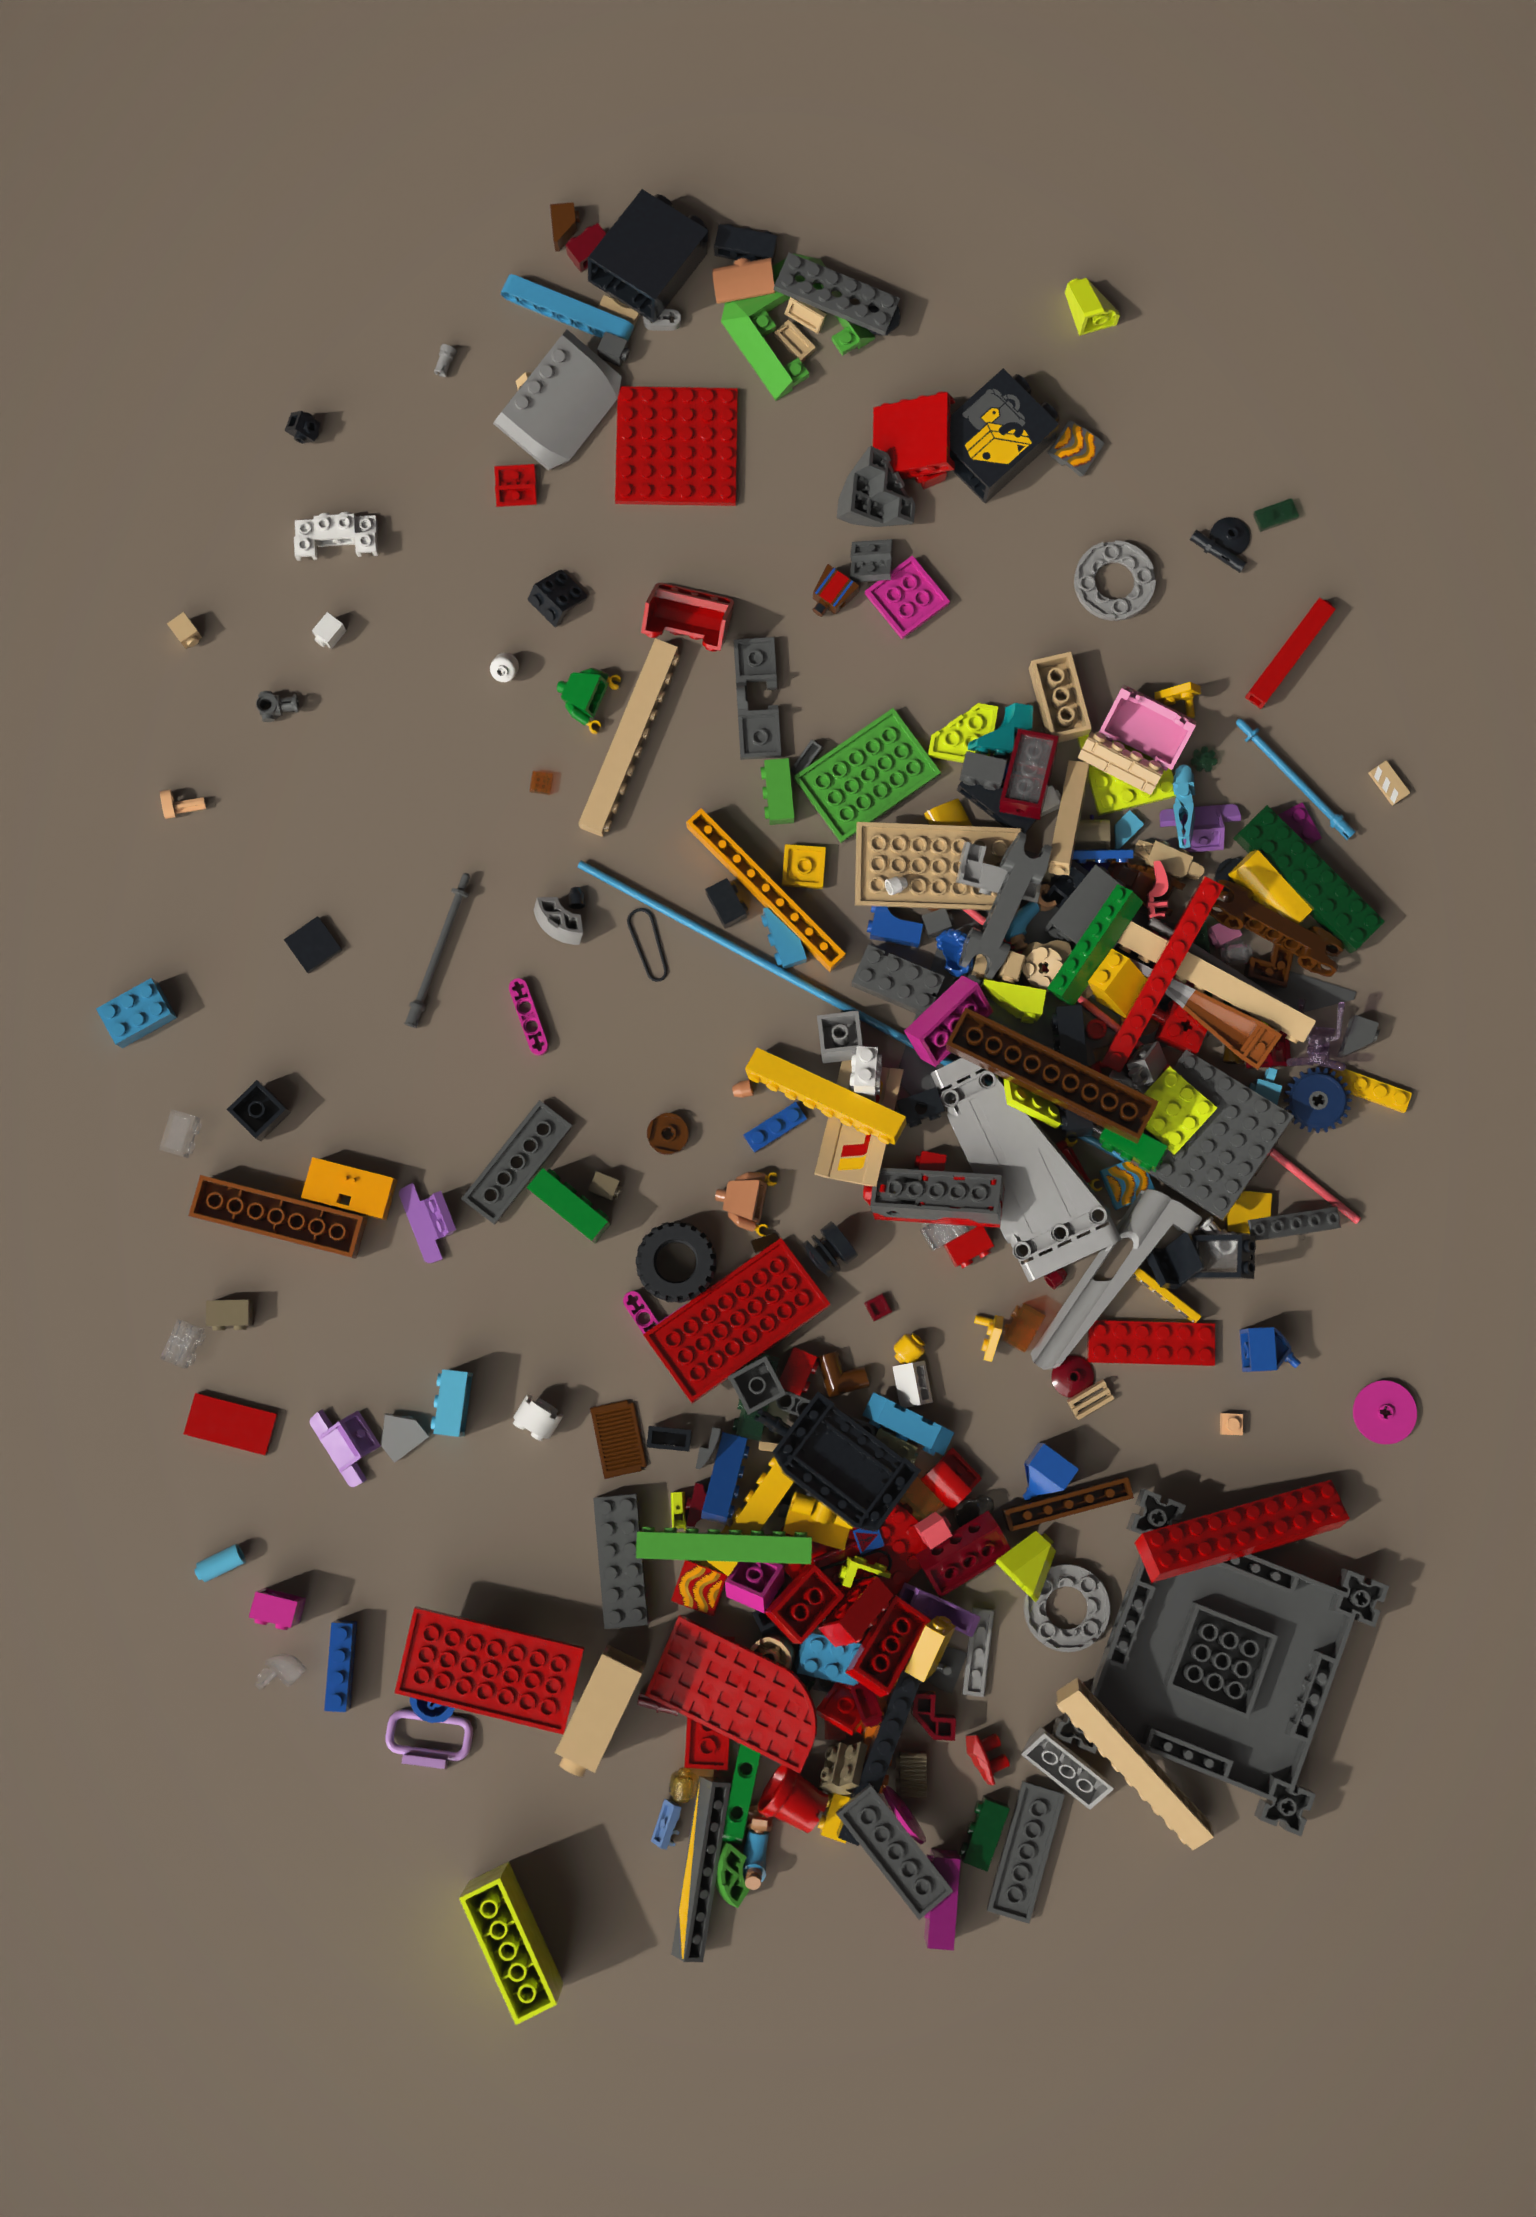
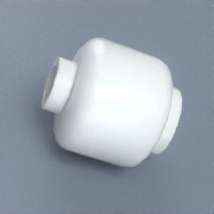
M510 653L498 654L490 665L492 676L499 682L511 681L519 669L517 658Z

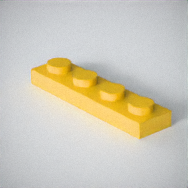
M1334 1064L1331 1065L1329 1074L1335 1071V1078L1342 1076L1343 1078L1340 1082L1341 1084H1348L1344 1089L1345 1091L1350 1090L1351 1095L1401 1113L1406 1112L1412 1095L1411 1092Z

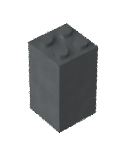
M1095 865L1052 917L1044 931L1056 940L1070 943L1073 950L1116 885L1119 884L1125 888L1126 885L1119 879H1113L1109 875V871L1104 867Z

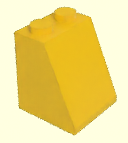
M1111 949L1088 980V984L1097 1002L1125 1018L1147 978L1128 957Z

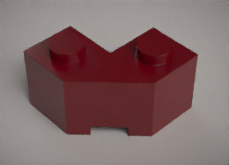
M917 1690L911 1706L913 1717L933 1740L955 1741V1716L935 1714L936 1694L933 1691Z

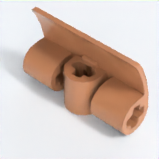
M740 258L734 262V265L712 269L717 304L775 293L774 270L771 258L756 261Z

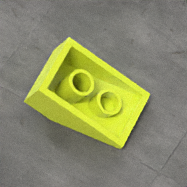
M984 979L980 986L982 992L1016 1018H1020L1024 1023L1038 1021L1043 1013L1046 990L987 979Z

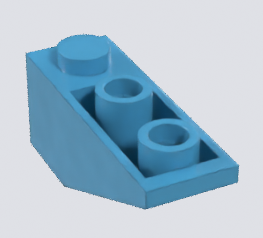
M763 908L764 915H761V920L764 927L768 926L770 934L767 936L770 945L776 948L777 953L774 954L777 965H781L785 970L806 963L807 957L800 938L769 908Z

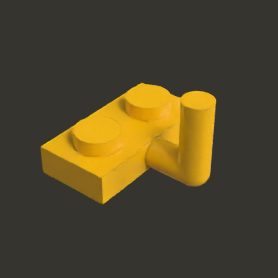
M1187 682L1154 692L1155 700L1165 705H1173L1178 700H1185L1186 714L1188 717L1194 718L1193 698L1195 695L1201 694V686Z
M979 1315L975 1316L974 1323L988 1326L986 1334L989 1336L988 1339L984 1338L981 1348L982 1351H985L984 1360L992 1362L1003 1328V1316L995 1315L994 1319Z

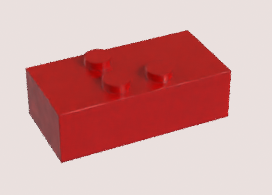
M896 1595L889 1601V1607L879 1613L877 1622L869 1630L845 1671L846 1674L879 1697L890 1693L915 1650L925 1626L931 1621Z

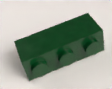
M983 1796L981 1801H977L974 1813H977L974 1822L970 1821L967 1829L969 1837L967 1842L962 1843L959 1855H962L963 1863L988 1872L1010 1810L1007 1804Z

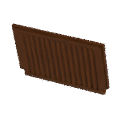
M625 1400L590 1408L604 1479L642 1471L641 1467H647L634 1402L628 1404V1401Z

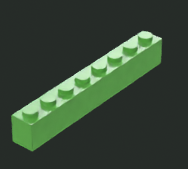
M642 1527V1531H637L636 1558L811 1564L812 1536H807V1532H794V1536L786 1535V1531H773V1535H764L762 1530H751V1534H742V1530L730 1529L729 1533H720V1529H707V1533H701L698 1528H686V1532H677V1528L664 1527V1531H655V1527Z

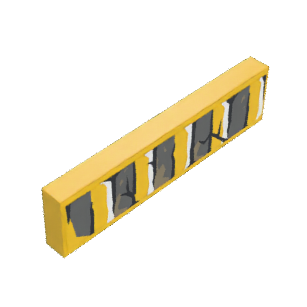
M1140 1267L1132 1275L1192 1323L1198 1322L1201 1318L1198 1312L1167 1288H1161L1156 1280Z

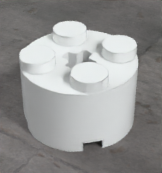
M527 1394L513 1416L515 1419L513 1424L522 1430L526 1428L531 1431V1436L539 1441L550 1439L563 1415H557L558 1410L544 1400L538 1398L534 1401L531 1399L533 1395Z

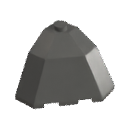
M872 446L868 447L847 476L838 499L837 519L853 525L870 527L914 523L916 504L912 496L908 497L904 490L905 484L898 471L894 472L889 463L891 459L888 453Z

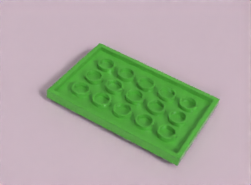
M892 708L796 774L793 779L839 842L843 843L856 834L857 822H873L938 777L941 772L895 709Z

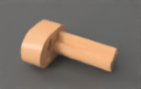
M171 789L160 791L165 819L175 818L176 814L206 809L204 797L174 802Z

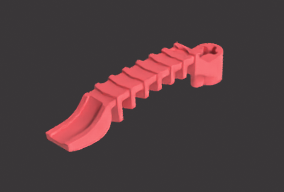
M1161 861L1153 862L1155 883L1147 894L1148 901L1146 902L1149 920L1152 917L1156 919L1166 918L1165 911L1155 912V908L1168 907V900L1154 901V897H1160L1168 890V879ZM1150 928V931H1152V933L1168 941L1166 937H1164L1163 935H1159L1157 931ZM1188 980L1186 983H1183L1191 988H1193L1194 984Z

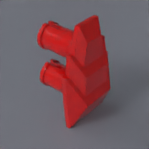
M994 1733L980 1741L978 1735H966L967 1754L971 1757L974 1766L980 1771L984 1781L988 1785H995L994 1773L1010 1766L1005 1754H1001L990 1761L986 1752L1001 1746L999 1737Z

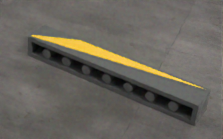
M699 1776L671 1953V1955L683 1962H703L731 1786V1783L718 1777Z

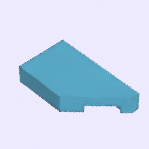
M1130 810L1114 825L1115 849H1120L1144 825Z

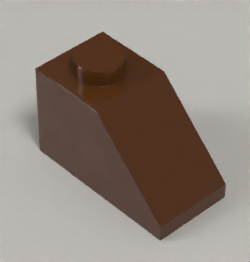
M574 202L550 204L555 252L560 251L577 232L576 223H580L579 210H575Z

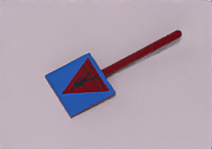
M857 1528L852 1531L856 1541L846 1544L845 1550L857 1545L860 1554L863 1555L885 1545L879 1530L873 1532ZM834 1549L813 1558V1561L817 1562L843 1550Z

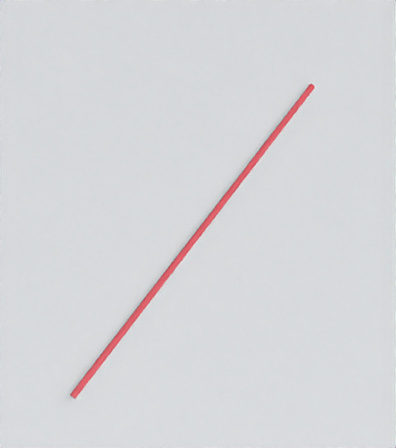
M963 910L983 926L986 920L984 916L976 910ZM1042 964V971L1049 972V969L1044 964ZM1080 996L1077 1002L1117 1033L1120 1025L1088 999ZM1138 1040L1135 1048L1138 1049L1139 1046L1144 1044ZM1168 1063L1163 1069V1071H1165L1170 1066ZM1273 1149L1270 1154L1272 1158L1332 1206L1337 1207L1352 1222L1357 1224L1360 1221V1216L1276 1149Z

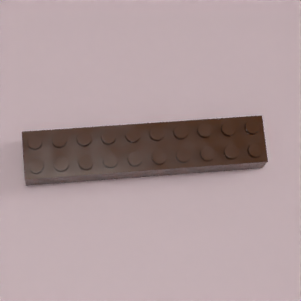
M966 1007L946 1043L947 1051L1138 1144L1158 1104L1157 1100Z

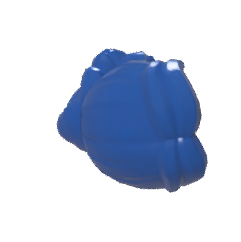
M952 928L944 930L936 937L937 948L943 951V955L946 958L945 969L952 976L960 977L972 970L974 957L966 968L959 965L967 934Z

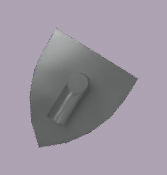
M946 1647L936 1671L927 1680L933 1686L952 1694L967 1653L955 1648Z

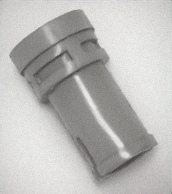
M447 344L441 345L440 357L434 370L435 374L440 372L439 376L446 377L450 362L453 361L457 352L455 348Z

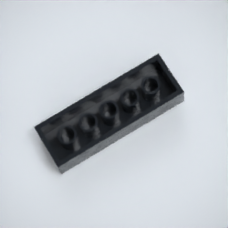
M1082 1005L1056 1007V1013L1052 1014L1051 1019L1052 1031H1056L1053 1039L1054 1051H1058V1053L1088 1067ZM1059 1106L1060 1112H1064L1061 1120V1131L1066 1132V1138L1088 1137L1092 1135V1121Z

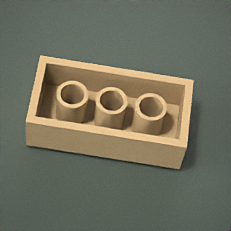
M1071 652L1032 660L1028 669L1045 733L1059 736L1058 743L1089 735L1092 728Z

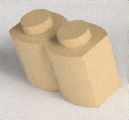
M1009 951L1005 962L997 971L995 981L1009 984L1019 982L1026 958L1025 955Z

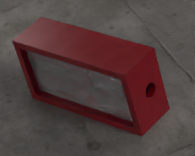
M1018 729L1000 799V812L1041 819L1058 750L1059 736Z

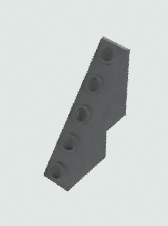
M1337 1207L1248 1220L1250 1235L1255 1236V1241L1341 1228Z

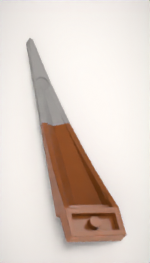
M1129 958L1148 977L1152 968ZM1172 979L1165 992L1233 1053L1257 1070L1282 1036V1034L1267 1024L1175 979Z

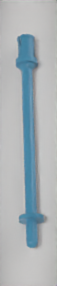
M1243 719L1236 721V725L1248 736L1245 741L1252 740L1328 817L1330 826L1334 827L1347 841L1356 830L1343 819L1344 816L1342 814H1335L1257 734L1260 730L1258 727L1253 730Z

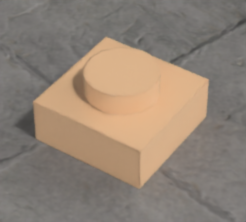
M1220 1413V1434L1243 1435V1414Z

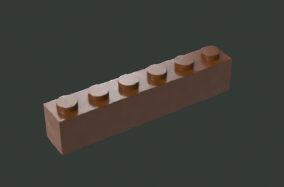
M1123 1476L1004 1508L1002 1513L1006 1528L1011 1532L1133 1499L1134 1496L1129 1478Z

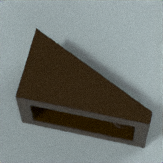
M776 1233L751 1240V1244L755 1254H757L778 1239Z

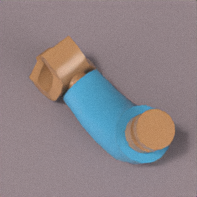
M1043 884L1041 886L1038 903L1029 901L1015 913L1004 937L1006 942H1010L1012 946H1015L1014 952H1020L1029 947L1028 943H1024L1026 940L1024 935L1027 933V925L1039 911H1049L1057 905L1055 900L1045 902L1041 897L1047 894L1051 885Z
M758 1804L749 1806L747 1827L750 1830L748 1831L743 1849V1855L747 1857L743 1865V1877L746 1887L751 1890L758 1889L766 1877L768 1831L772 1830L773 1817L767 1818L759 1813Z

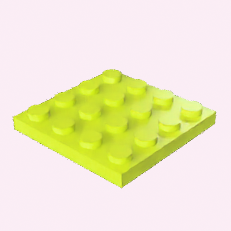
M1089 735L1078 737L1080 751ZM1116 741L1123 744L1125 747L1124 749L1130 752L1137 751L1143 755V758L1148 761L1154 760V758L1120 741ZM1089 764L1088 780L1098 816L1176 797L1173 789L1174 777L1172 770L1169 768L1167 771H1163L1154 791L1149 795Z

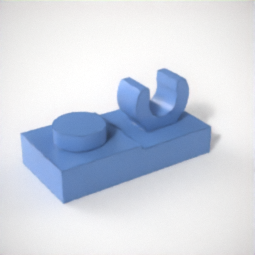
M664 1799L651 1838L652 1843L667 1850L668 1845L675 1846L676 1844L670 1838L672 1834L679 1835V1831L675 1829V1826L680 1818L682 1808L668 1799Z

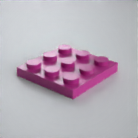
M913 555L892 570L891 580L877 581L865 590L864 593L902 640L950 604V600Z

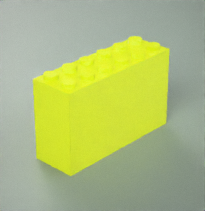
M509 1861L470 1880L459 1899L515 2025L557 2005L564 1983Z

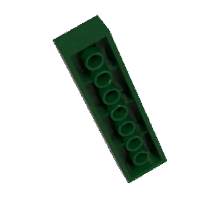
M1268 805L1233 838L1247 853L1259 850L1310 906L1312 911L1309 914L1326 931L1340 940L1344 945V949L1349 954L1356 951L1385 922Z

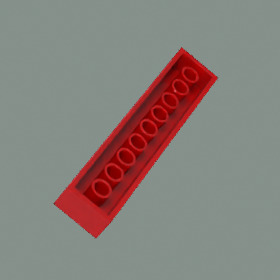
M1328 1480L1142 1533L1134 1543L1153 1583L1339 1529L1350 1518L1332 1480Z

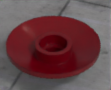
M1068 1356L1060 1367L1052 1370L1051 1379L1058 1393L1071 1398L1093 1385L1094 1374L1086 1360L1078 1356ZM1071 1373L1077 1374V1380L1072 1381L1070 1379Z

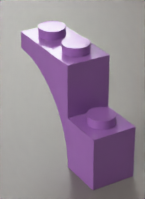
M904 1582L898 1596L929 1618L934 1619L936 1616H944L950 1619L951 1623L956 1626L955 1630L970 1637H973L981 1618L950 1601Z

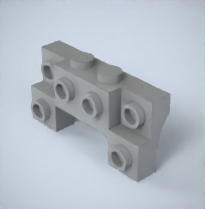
M964 842L956 883L978 888L979 893L990 896L991 892L998 893L1008 871L983 863L986 846ZM1030 882L1022 900L1038 903L1041 882L1039 885Z

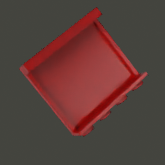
M938 392L931 396L922 395L916 399H902L897 403H883L881 406L873 407V447L888 453L891 459L889 463L894 472L898 471L902 480L955 470V462L950 458V404H954L955 399L948 392Z

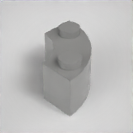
M558 897L537 898L534 914L541 928L558 941L579 945L583 935L581 915L572 914L561 906Z

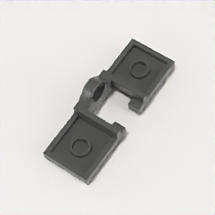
M774 637L734 639L740 759L781 758L778 705H768V710L748 711L746 682L766 681L767 690H777Z

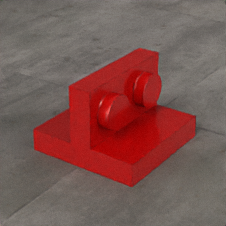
M836 1682L816 1708V1715L852 1736L856 1731L862 1734L866 1727L862 1723L851 1693L853 1685Z

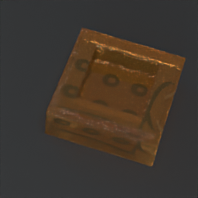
M533 771L529 791L531 793L550 795L553 774Z

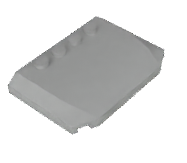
M566 329L493 424L549 471L570 461L616 402L622 376Z

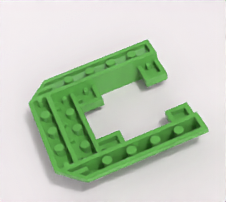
M794 254L826 267L821 259ZM786 258L773 266L774 285ZM798 275L795 277V280L797 282H803L805 281V278L803 276ZM815 283L813 285V287L817 290H821L824 288L823 285L820 283ZM775 291L774 294L725 302L721 323L775 401L790 393L795 385L809 377V372L799 358L783 367L763 338L776 330V325L767 312L790 299L789 296ZM839 291L832 292V295L834 297L838 298L842 296L841 292ZM836 316L844 329L833 335L831 341L842 356L856 347L860 349L875 340V336L868 329Z

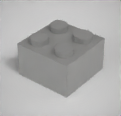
M850 1011L818 1015L817 1021L822 1062L831 1063L852 1060V1053L856 1054L857 1046H863L859 1012Z

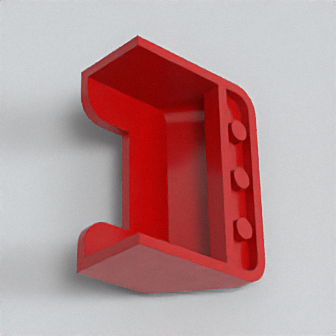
M657 583L645 603L641 633L646 634L650 638H657L663 634L664 630L670 631L673 635L683 634L695 640L703 639L702 645L708 651H721L726 640L734 601L724 596L666 583Z

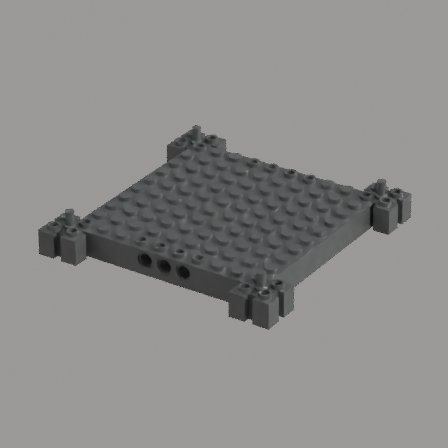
M1141 1488L1135 1505L1141 1507L1139 1514H1131L1126 1529L1142 1534L1173 1525V1520L1180 1522L1186 1505L1165 1498L1164 1502L1161 1503L1159 1502L1161 1495ZM1251 1554L1152 1583L1139 1555L1090 1691L1143 1749L1267 1798L1266 1801L1263 1799L1259 1800L1254 1815L1259 1820L1277 1826L1278 1821H1280L1279 1826L1284 1830L1302 1836L1307 1822L1302 1813L1304 1809L1311 1810L1316 1794L1309 1789L1296 1785L1353 1622L1357 1620L1375 1627L1380 1614V1610L1375 1609L1377 1601L1384 1603L1389 1586L1366 1578L1363 1583L1365 1576L1342 1568L1336 1583L1342 1586L1341 1590ZM1066 1713L1063 1719L1056 1718L1051 1731L1055 1738L1070 1744L1072 1738H1076L1075 1743L1078 1747L1096 1753L1097 1746L1086 1739L1084 1732L1072 1724L1070 1717Z

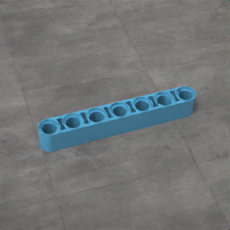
M513 274L508 275L501 291V296L510 302L601 339L604 333L608 332L628 342L634 329L633 324L623 318Z

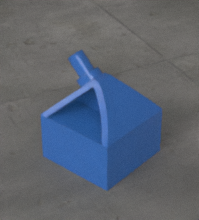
M1248 1328L1239 1330L1242 1372L1278 1370L1283 1361L1289 1362L1294 1368H1297L1301 1363L1293 1356L1294 1353L1291 1351V1345L1276 1328Z
M1038 1443L1024 1462L1028 1486L1027 1491L1023 1494V1498L1029 1501L1033 1496L1065 1490L1079 1469L1046 1444Z

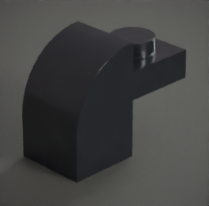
M1072 860L1070 874L1061 875L1044 898L1050 902L1055 900L1056 907L1060 909L1089 871Z

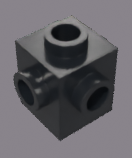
M303 411L292 412L284 431L292 435L295 441L305 444L314 442L317 439L321 423L315 420V417L310 413Z

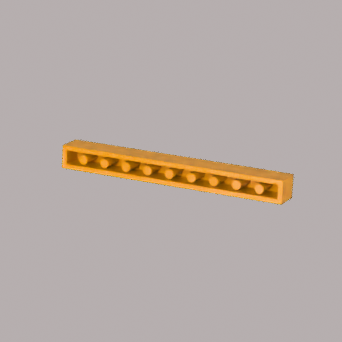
M702 808L686 822L687 829L765 908H769L800 938L802 945L829 972L845 959L846 953Z

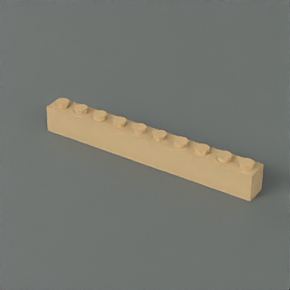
M655 638L580 818V829L603 837L605 832H609L612 824L610 818L613 813H617L620 802H618L620 794L624 795L627 784L625 782L627 777H631L634 772L635 765L633 763L635 758H639L643 748L641 743L643 739L646 740L650 732L648 726L651 721L654 722L658 710H656L658 702L662 703L665 696V691H663L665 685L670 684L673 673H671L672 668L677 666L680 660L677 646Z
M1131 921L1117 943L1121 944L1120 949L1129 954L1131 951L1138 953V959L1149 963L1150 960L1156 963L1167 940ZM1187 952L1174 977L1183 983H1186L1188 980L1194 984L1193 988L1201 993L1208 991L1213 994L1212 998L1222 1003L1225 1000L1232 1004L1230 1007L1241 1012L1245 1011L1251 1017L1269 1024L1268 1026L1277 1032L1282 1031L1286 1033V1039L1296 1044L1298 1041L1304 1043L1316 1020L1190 952Z
M1078 1677L1057 1690L1056 1704L1062 1713H1066L1070 1717L1072 1724L1084 1732L1086 1739L1097 1746L1099 1753L1111 1761L1115 1771L1121 1772L1124 1775L1128 1785L1136 1788L1141 1799L1148 1801L1154 1813L1164 1819L1167 1827L1178 1834L1180 1841L1184 1845L1187 1844L1192 1850H1195L1214 1838L1212 1823Z

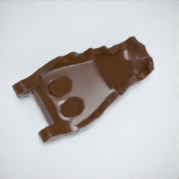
M1116 859L1112 861L1107 869L1110 873L1109 875L1115 880H1121L1127 889L1133 891L1143 901L1142 906L1147 908V894L1155 883L1154 868L1132 865L1127 862H1116ZM1166 872L1168 890L1164 895L1154 897V901L1168 900L1174 888L1183 891L1186 884L1178 881ZM1168 907L1155 908V912L1165 911L1168 916H1171L1173 912Z

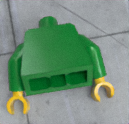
M589 668L580 671V673L573 672L567 682L561 680L557 684V691L562 693L561 699L565 702V708L569 714L584 726L588 725L592 734H597L598 732L593 730L591 726L597 724L601 727V723L597 720L591 721L590 718L594 719L608 685L611 689L617 690L619 685L614 684L612 681H621L620 676L612 675L610 677L608 673L595 668Z

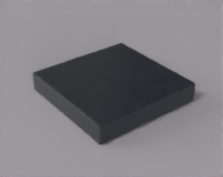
M318 916L284 939L308 974L342 951Z

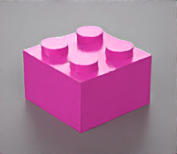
M738 1562L725 1581L726 1597L764 1613L785 1582L784 1566L779 1563Z
M263 1588L255 1592L249 1618L255 1619L254 1622L257 1624L267 1625V1623L276 1624L275 1628L288 1630V1628L300 1624L306 1598Z

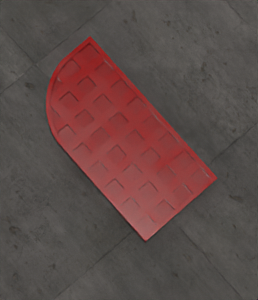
M682 1615L678 1616L645 1696L801 1773L817 1734L815 1706L808 1689L801 1679L787 1667Z

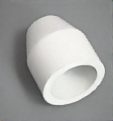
M895 876L885 880V888L889 895L900 893L908 886L905 877Z

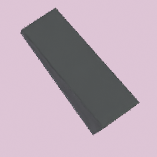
M812 739L790 771L796 775L811 765L824 749V746Z

